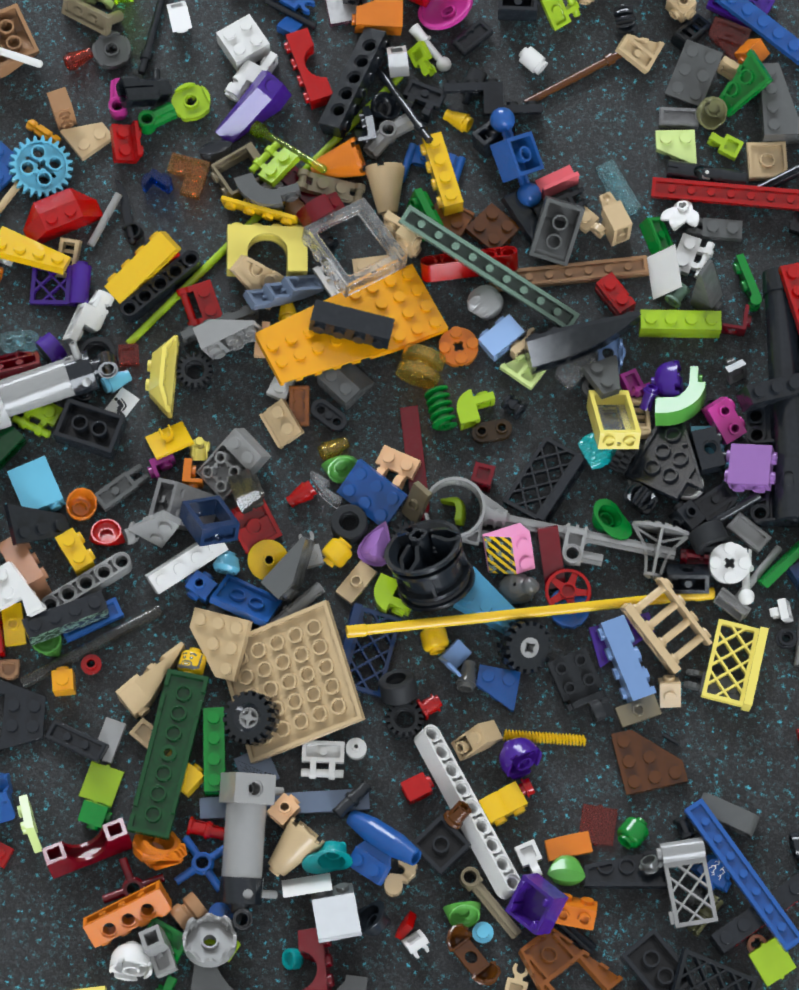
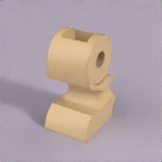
M398 860V866L404 870V873H390L386 877L384 890L388 896L397 897L402 893L403 884L408 885L416 877L417 864L412 866Z

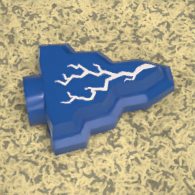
M715 854L707 855L706 861L712 891L716 888L727 893L732 884L730 881L731 876ZM702 863L694 864L691 868L699 878L703 874Z

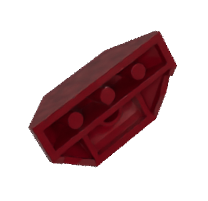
M17 351L0 355V380L40 367L39 352Z

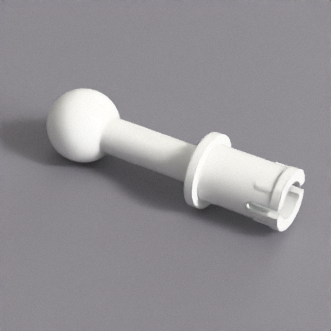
M418 23L413 25L409 32L418 42L425 41L432 57L437 61V69L441 72L450 70L451 60L438 52L429 41L431 36H428Z
M748 549L751 566L747 576L742 580V590L738 594V600L743 605H749L755 599L754 592L750 590V572L754 570L751 549Z

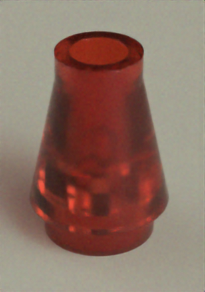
M89 47L68 52L66 56H63V61L69 71H76L93 58V53Z

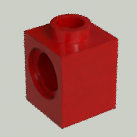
M423 772L400 783V788L409 805L432 795V788L434 787L430 776L425 777Z

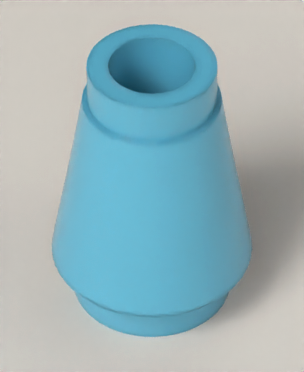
M128 370L119 371L114 377L109 379H100L105 393H114L132 381Z

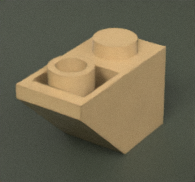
M490 720L478 723L451 742L459 760L463 761L490 748L503 739L495 721Z

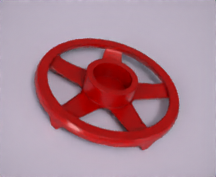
M574 569L556 571L549 577L545 585V597L549 605H555V603L563 599L567 603H575V596H587L586 601H590L592 591L589 580L584 574ZM564 572H572L566 583L561 582L555 576ZM578 575L586 582L588 590L576 588L575 583ZM550 582L559 589V593L551 599L548 591Z

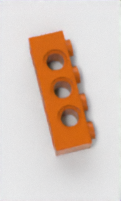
M158 880L83 918V929L95 948L106 946L114 938L126 936L132 929L138 926H146L152 919L167 915L172 910V900L161 881ZM144 904H151L152 907H151V908H144L143 905H144ZM130 913L133 917L126 918L123 915ZM112 923L114 926L106 927L105 924Z

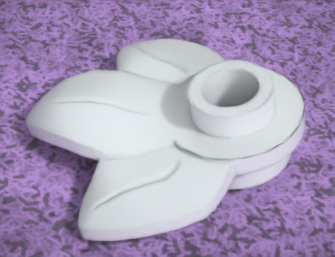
M681 200L675 203L673 207L662 212L660 220L669 221L670 227L673 231H676L685 223L697 227L699 214L693 210L691 202Z

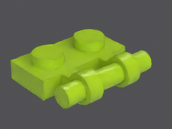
M540 0L554 31L571 22L569 14L572 13L574 17L581 15L578 1L567 0L568 4L565 7L563 0Z
M274 141L271 146L268 145L264 149L265 152L259 158L256 157L252 161L253 164L248 168L253 174L259 169L260 173L258 176L260 180L273 188L300 161L298 155L285 147L280 152H277L280 148V144L277 141ZM270 157L273 158L267 165L265 164Z
M51 403L23 412L24 415L22 417L14 415L12 422L18 424V427L21 429L26 428L33 431L34 435L49 438L51 431L46 429L47 425L56 427L63 408ZM34 418L40 421V423L37 425L30 422V419Z

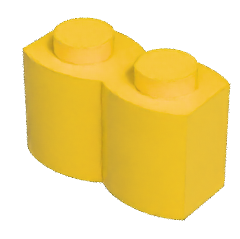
M516 781L478 801L491 826L495 824L496 827L504 824L508 816L514 814L516 817L526 811L525 807L528 806V802Z

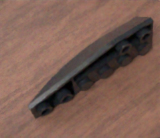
M629 311L622 315L561 328L553 327L545 333L529 335L528 338H525L524 355L531 375L571 363L607 346L640 322V311Z

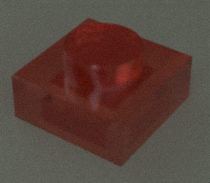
M139 344L118 345L119 366L140 365Z

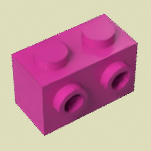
M720 397L701 410L709 425L715 426L716 431L720 432L722 444L727 445L747 433L745 429L746 424L743 418L736 413V406L732 399Z

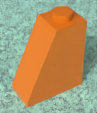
M374 0L356 6V13L352 14L351 25L355 26V33H362L365 27L385 31L387 35L401 36L403 0Z

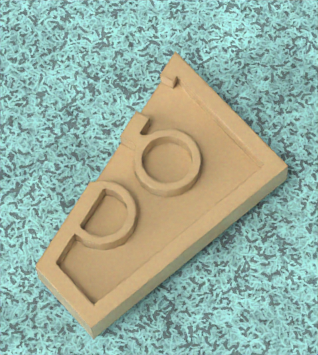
M241 255L229 269L247 290L262 289L265 283L281 282L284 277L277 271L271 270L246 255Z

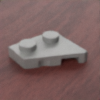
M162 510L155 515L143 517L141 522H131L127 530L163 548L180 526L181 519Z

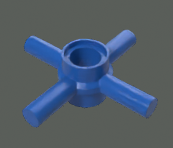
M189 835L185 836L182 841L193 856L191 867L174 877V880L179 885L194 874L206 875L216 892H219L220 881L213 872L214 861L223 856V845L210 854L200 852ZM200 859H207L209 861L206 868L197 867Z

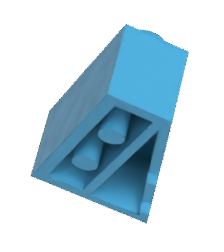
M474 566L475 582L472 589L463 599L453 604V608L464 614L515 609ZM516 619L483 624L504 634L505 632L502 629L504 627L509 628L508 623L511 621L516 622Z

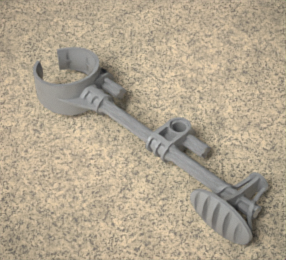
M444 478L435 483L429 490L433 493V496L443 487L456 485L470 490L477 497L480 505L479 519L473 528L461 533L462 543L479 546V542L483 543L482 535L490 532L482 530V527H486L487 524L493 525L492 528H496V526L505 528L521 523L529 531L536 533L537 528L557 525L510 515L508 510L485 495L475 483L466 478ZM424 513V520H431L428 513ZM651 520L632 522V527L640 541L632 539L618 540L607 534L592 532L588 529V526L580 528L578 524L576 527L570 526V523L563 526L557 525L559 537L564 541L562 559L566 565L580 566L581 563L602 566L603 554L584 551V546L590 543L643 554V576L653 580L657 577H662L667 560H674L676 548L684 543L690 534L689 531L683 530L679 526L673 527L669 523L662 524L659 521L653 523ZM645 531L658 534L657 539ZM640 532L649 537L650 539L654 540L656 543H646L643 537L641 536ZM663 535H665V536H672V537H678V538H672V539L662 540V536H663ZM680 540L672 548L661 545V543ZM574 550L577 552L578 557L570 559L567 557L566 552ZM648 555L654 557L651 572H647ZM658 558H664L659 574L655 573Z

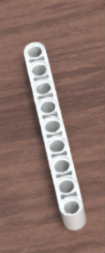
M429 724L415 735V745L450 810L458 801H464L471 808L472 812L463 821L461 830L466 839L471 843V848L497 896L504 900L508 899L514 894L521 879L440 730L435 725Z

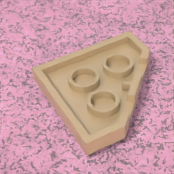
M195 607L189 628L202 653L206 656L214 676L237 682L253 621Z

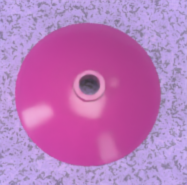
M431 0L426 8L423 6L419 7L418 18L421 24L428 29H448L460 23L468 15L473 5V0Z

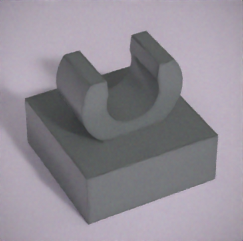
M733 357L725 360L728 365L725 367V376L729 385L748 377L747 364L743 359L737 362Z

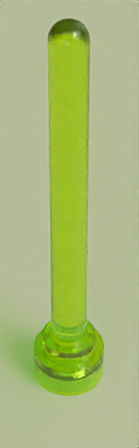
M256 121L251 126L250 134L254 137L265 138L272 143L277 141L280 144V148L283 149L285 147L295 153L304 163L321 173L327 172L325 165L270 133L262 122Z

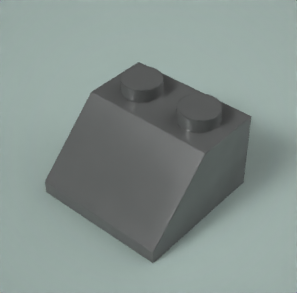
M351 363L343 365L341 369L323 371L321 375L317 376L318 386L346 411L375 384L363 371Z

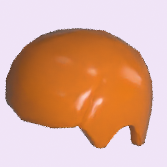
M83 487L77 488L68 495L66 511L72 519L78 521L89 520L95 514L97 497L91 490Z

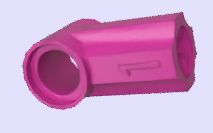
M115 78L111 80L108 106L111 117L114 120L120 121L126 118L128 111L127 108L121 106L120 97H118L116 91V84L120 78ZM116 107H122L120 110H114Z

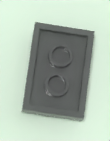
M687 39L665 95L698 107L707 96L723 53Z

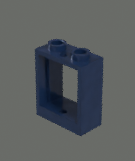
M220 496L182 501L179 518L199 546L238 540L240 523ZM215 514L220 522L203 524L199 517Z

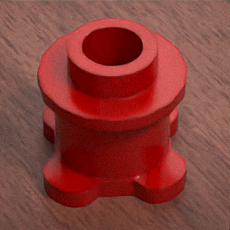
M430 693L428 698L422 701L420 699L416 700V704L421 708L425 720L429 719V715L437 711L441 712L440 707L443 705L437 695L433 696Z

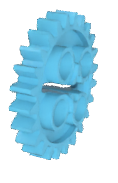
M42 135L40 140L34 136L32 142L26 138L25 144L19 142L18 146L20 149L14 148L13 152L16 155H10L12 162H9L8 167L13 169L9 170V175H15L11 181H18L16 188L23 187L22 194L29 191L30 198H32L34 193L37 194L38 199H40L41 194H44L46 198L49 196V193L53 195L56 193V190L59 192L63 191L62 186H68L69 183L66 180H71L72 178L68 173L73 172V168L69 167L72 165L73 160H67L70 153H63L65 146L59 148V141L53 144L52 137L45 141L44 135ZM40 151L43 156L36 157L33 152ZM56 162L60 167L52 168L49 163ZM41 165H43L44 168H42L41 170H39L38 167H40ZM28 166L32 169V172L26 173L22 170V167ZM45 177L49 183L42 184L39 178Z

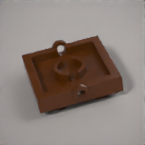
M490 203L465 228V232L487 249L509 246L512 242L511 239L520 232V228L515 221L493 203Z

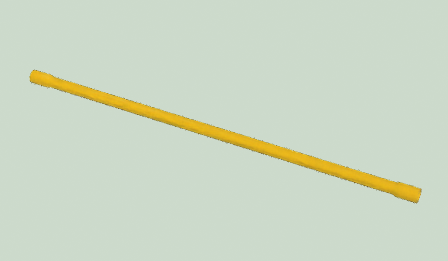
M709 587V594L679 595L685 602L714 600L715 590L713 587ZM663 593L649 605L671 603V601ZM647 595L386 623L347 625L345 631L347 638H355L373 634L619 609L625 603L637 604Z

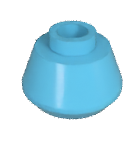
M226 551L215 559L212 566L218 573L224 575L228 573L234 576L240 572L239 558L235 556L234 552Z

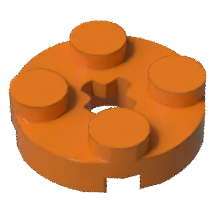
M452 327L439 340L441 359L451 367L470 365L478 355V339L466 328ZM459 343L462 344V348L464 349H459L458 351H455L454 345Z

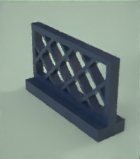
M354 603L347 625L365 624L363 622L364 613L372 615L376 623H382L386 620L393 622L401 621V618ZM345 631L342 645L349 668L350 664L353 667L350 670L351 673L355 671L360 682L355 684L358 692L378 698L381 697L379 686L378 690L374 691L369 689L365 682L373 677L378 682L380 679L378 675L382 673V677L387 673L398 632L383 633V636L375 640L371 635H367L371 642L361 647L357 640L358 637L347 638ZM385 638L389 648L381 653L376 642ZM373 645L378 655L368 659L363 649ZM360 651L366 662L356 667L352 657ZM380 657L384 667L376 672L370 662ZM367 664L373 675L363 679L358 669Z

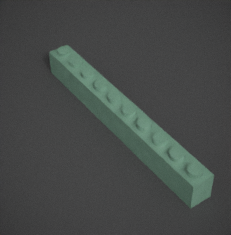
M409 205L398 221L403 227L560 328L574 325L579 317V313L415 207Z

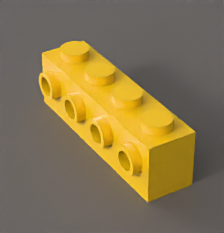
M442 132L430 134L433 141L427 144L422 138V144L419 147L422 156H425L427 161L425 162L427 173H431L432 189L437 192L438 197H436L438 208H442L444 216L462 212L464 201Z
M156 231L149 237L150 241L145 246H140L135 251L136 255L131 260H126L121 265L122 269L118 273H113L107 279L108 283L104 287L119 304L152 279L181 250L179 245L166 231Z

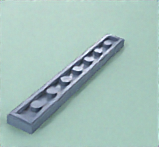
M353 789L285 794L288 796L292 794L300 802L301 811L297 815L334 813L332 809L345 798L347 792L350 793ZM369 792L359 801V805L353 807L349 812L353 810H370ZM275 795V802L280 796ZM219 797L199 798L200 820L225 819L226 803H219Z

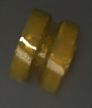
M405 345L401 355L403 360L399 361L395 373L397 377L419 388L431 389L436 387L441 377L439 372L443 371L446 362L445 356L424 345Z

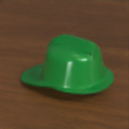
M604 498L596 501L593 506L594 514L592 516L594 528L598 532L618 540H627L631 537L632 526L619 507L609 499Z

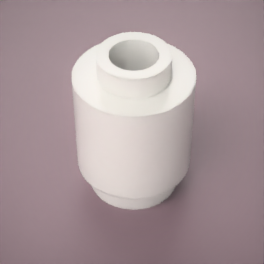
M532 46L523 48L518 55L520 57L519 62L537 75L548 64L545 61L546 58Z

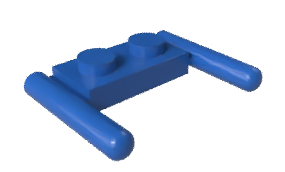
M409 143L403 161L405 168L403 183L406 181L411 163L415 166L426 168V158L422 156L419 145L415 143ZM448 153L458 183L466 158Z

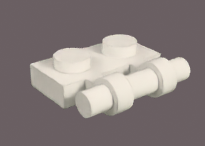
M683 233L676 250L680 274L688 277L690 270L696 272L694 278L697 279L698 273L707 260L713 257L715 244L709 241L706 247H700L702 239ZM696 254L702 256L699 263L694 262Z
M313 740L303 744L302 762L310 763V769L301 768V777H309V779L325 777L328 780L343 778L344 770H335L336 764H344L345 742ZM317 763H329V769H316Z

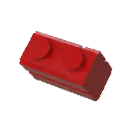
M612 272L596 282L595 292L614 316L635 310L636 302L629 296L627 290Z

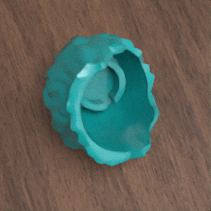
M593 432L585 435L577 443L592 470L610 464L617 449H598Z

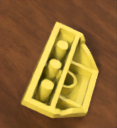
M175 335L152 353V359L148 360L147 372H150V379H146L145 390L149 392L151 400L168 418H173L176 369L180 345L179 337Z

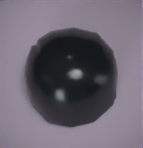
M379 92L373 96L370 105L373 116L380 121L395 119L400 115L402 109L397 104L393 95H390L388 92Z

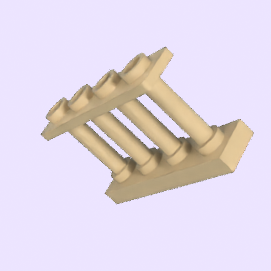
M657 577L655 579V582L658 584L656 589L637 604L625 603L619 609L669 674H676L681 670L678 665L681 658L701 642L704 646H710L713 642L707 629L701 628L698 624V617L692 611L689 612L685 607V600L679 594L676 595L672 590V583L667 578ZM664 593L671 603L649 621H644L640 615L641 611ZM677 609L683 620L664 636L657 638L653 632L654 627ZM690 626L696 636L677 652L670 654L665 648L667 647L666 644Z

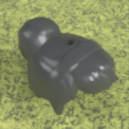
M509 574L499 582L498 591L511 605L523 604L533 599L540 586L535 578L529 577L526 574Z

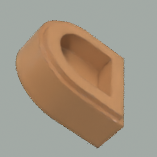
M20 659L0 660L1 678L5 681L17 679L20 674Z

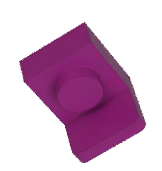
M173 453L159 460H156L155 457L150 459V467L147 469L151 479L156 478V481H158V477L160 478L158 471H167L176 464Z

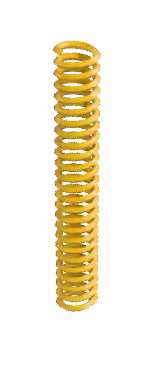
M505 729L503 741H505V737L506 741L520 737L532 741L533 738V743L536 740V743L539 742L540 744L543 738V744L546 741V744L550 743V745L552 744V739L553 744L556 742L557 745L559 743L561 745L562 740L563 745L566 743L567 746L569 742L571 746L572 741L573 746H575V743L578 746L579 741L580 746H582V742L583 746L586 744L584 734L582 736L575 734L574 736V734L571 735L570 733L565 735L562 733L561 735V733L557 734L556 732L554 735L553 732L552 734L550 732H545L544 734V732L541 733L540 731H536L534 734V731H525L524 733L523 730L518 732L515 730L514 732V730L511 731L509 729L507 731Z

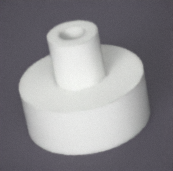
M352 738L347 742L346 754L349 758L360 760L366 755L367 746L362 739Z

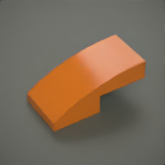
M588 831L544 841L548 862H552L562 855L578 856L593 852Z

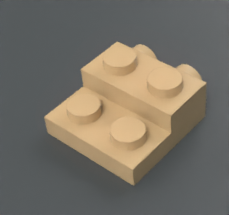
M388 210L384 215L385 235L391 240H395V248L400 255L408 256L411 259L413 257L416 258L422 250L421 237L398 223L400 217Z

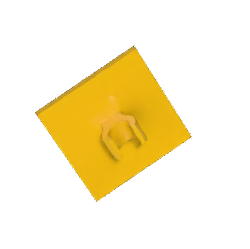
M182 421L171 426L168 424V427L162 430L159 428L157 432L145 437L156 460L194 444Z

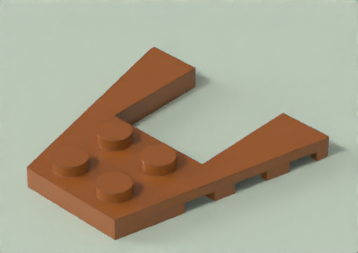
M554 927L550 934L536 936L518 952L537 990H555L550 982L575 962H578L602 990H611L623 980V977L617 976L608 970V966L590 957V953L572 944V940Z

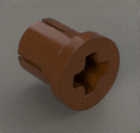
M458 801L451 810L444 813L443 817L452 828L460 829L463 821L472 810L464 801Z

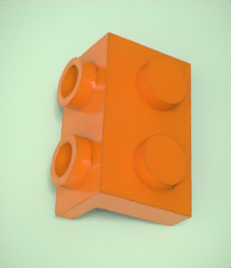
M564 893L569 898L555 924L593 930L598 901H594L590 897L578 898L573 897L569 893Z

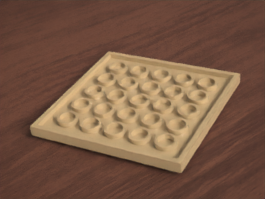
M324 600L250 631L238 681L226 680L231 699L234 701L233 696L240 695V692L243 691L265 694V696H269L272 699V702L276 703L277 706L274 709L279 710L280 714L276 715L280 722L279 724L275 723V727L278 729L277 732H271L273 735L271 739H266V743H259L257 746L245 744L252 764L365 720L329 601Z

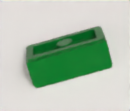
M649 217L640 223V229L651 255L673 245L664 221L660 220V217Z

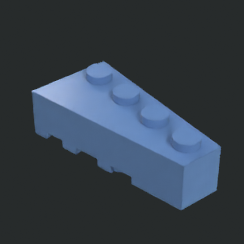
M625 615L598 624V636L601 641L604 640L607 647L604 649L608 661H612L614 666L611 669L615 680H619L621 688H619L621 698L623 700L626 699L627 703L657 693L654 686H649L650 675L647 668L641 667L642 656L637 646L633 647L632 643L635 640Z

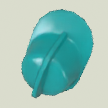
M326 841L317 852L309 854L303 859L302 868L312 874H323L351 867L353 860L347 854L345 842Z

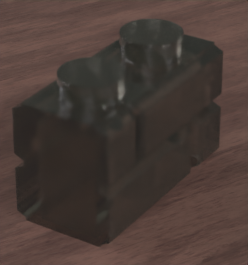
M247 468L239 472V475L235 474L228 477L230 488L241 513L246 514L252 511L253 508L256 509L264 505L262 497L265 496V492L257 474L253 475L251 470Z

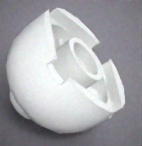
M128 941L113 951L109 972L110 974L113 972L115 978L124 981H137V977L144 976V979L152 975L153 966L150 957L144 952L143 946L138 942Z

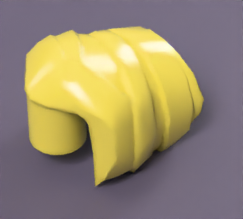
M197 437L193 440L194 444L189 446L190 457L193 461H206L210 451V442L204 441L202 437Z

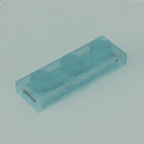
M612 159L597 166L595 171L608 192L612 193L617 201L621 200L628 215L630 216L641 211L642 206L615 161Z

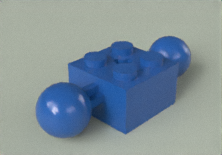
M499 107L490 116L492 128L500 132L504 139L490 145L503 183L518 179L520 185L517 190L518 200L527 207H535L540 202L542 193L536 184L530 182L528 175L545 168L532 131L514 136L512 132L515 124L514 113L506 107Z

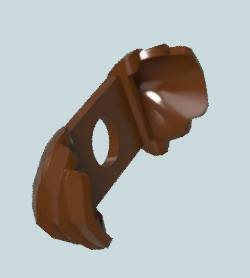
M464 924L452 926L446 938L450 952L456 955L472 975L471 978L481 985H493L501 973L500 967L495 961L488 963L470 940L472 932L469 931L468 927L464 926ZM467 952H473L476 955L477 960L475 963L466 961L465 954Z

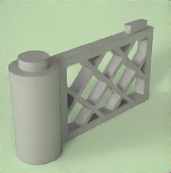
M697 837L660 843L659 848H656V856L658 861L663 862L672 911L668 912L670 925H675V929L718 922L703 838ZM702 863L703 874L700 878L689 872L692 865ZM677 867L684 872L678 882L670 877V868ZM686 874L697 881L691 891L680 884ZM699 883L707 888L708 894L704 900L693 893ZM677 887L688 893L683 903L674 898V891ZM690 895L701 902L695 912L684 905ZM703 904L711 909L713 918L704 919L697 914ZM681 908H684L693 915L688 922L679 923L678 913Z

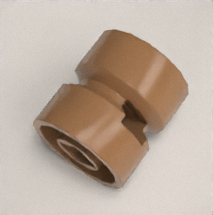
M192 891L182 898V905L179 903L175 904L169 912L183 931L191 917L199 919L206 913H209Z

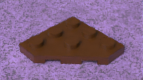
M633 730L610 735L625 796L688 782L683 760Z

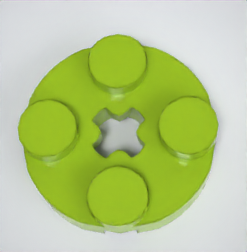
M188 82L177 87L171 103L175 108L177 116L182 121L189 122L202 119L210 112L211 99L205 87ZM191 98L193 101L196 100L194 105H187L188 99Z

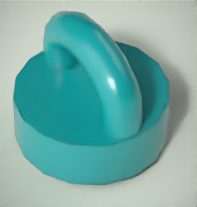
M287 948L284 950L282 964L287 970H296L302 967L303 957L298 948Z

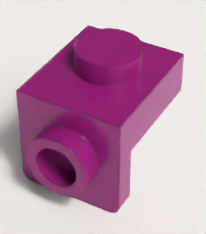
M636 368L619 375L620 386L623 390H629L630 397L635 396L639 398L643 396V388L650 384V382L643 384Z

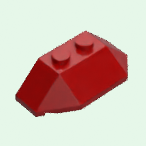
M67 188L33 202L23 231L26 237L43 244L100 220L103 213L96 199L72 188Z

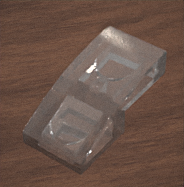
M311 471L310 480L319 495L335 509L342 506V497L328 490L330 488L329 480Z

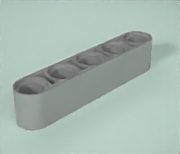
M118 552L48 594L41 602L46 607L50 603L56 604L57 607L106 588L131 572L132 562L130 556L125 552ZM126 560L127 564L124 567L117 566L118 562ZM102 571L110 572L106 578H101L99 575ZM84 582H92L90 588H82ZM66 593H74L72 599H64Z

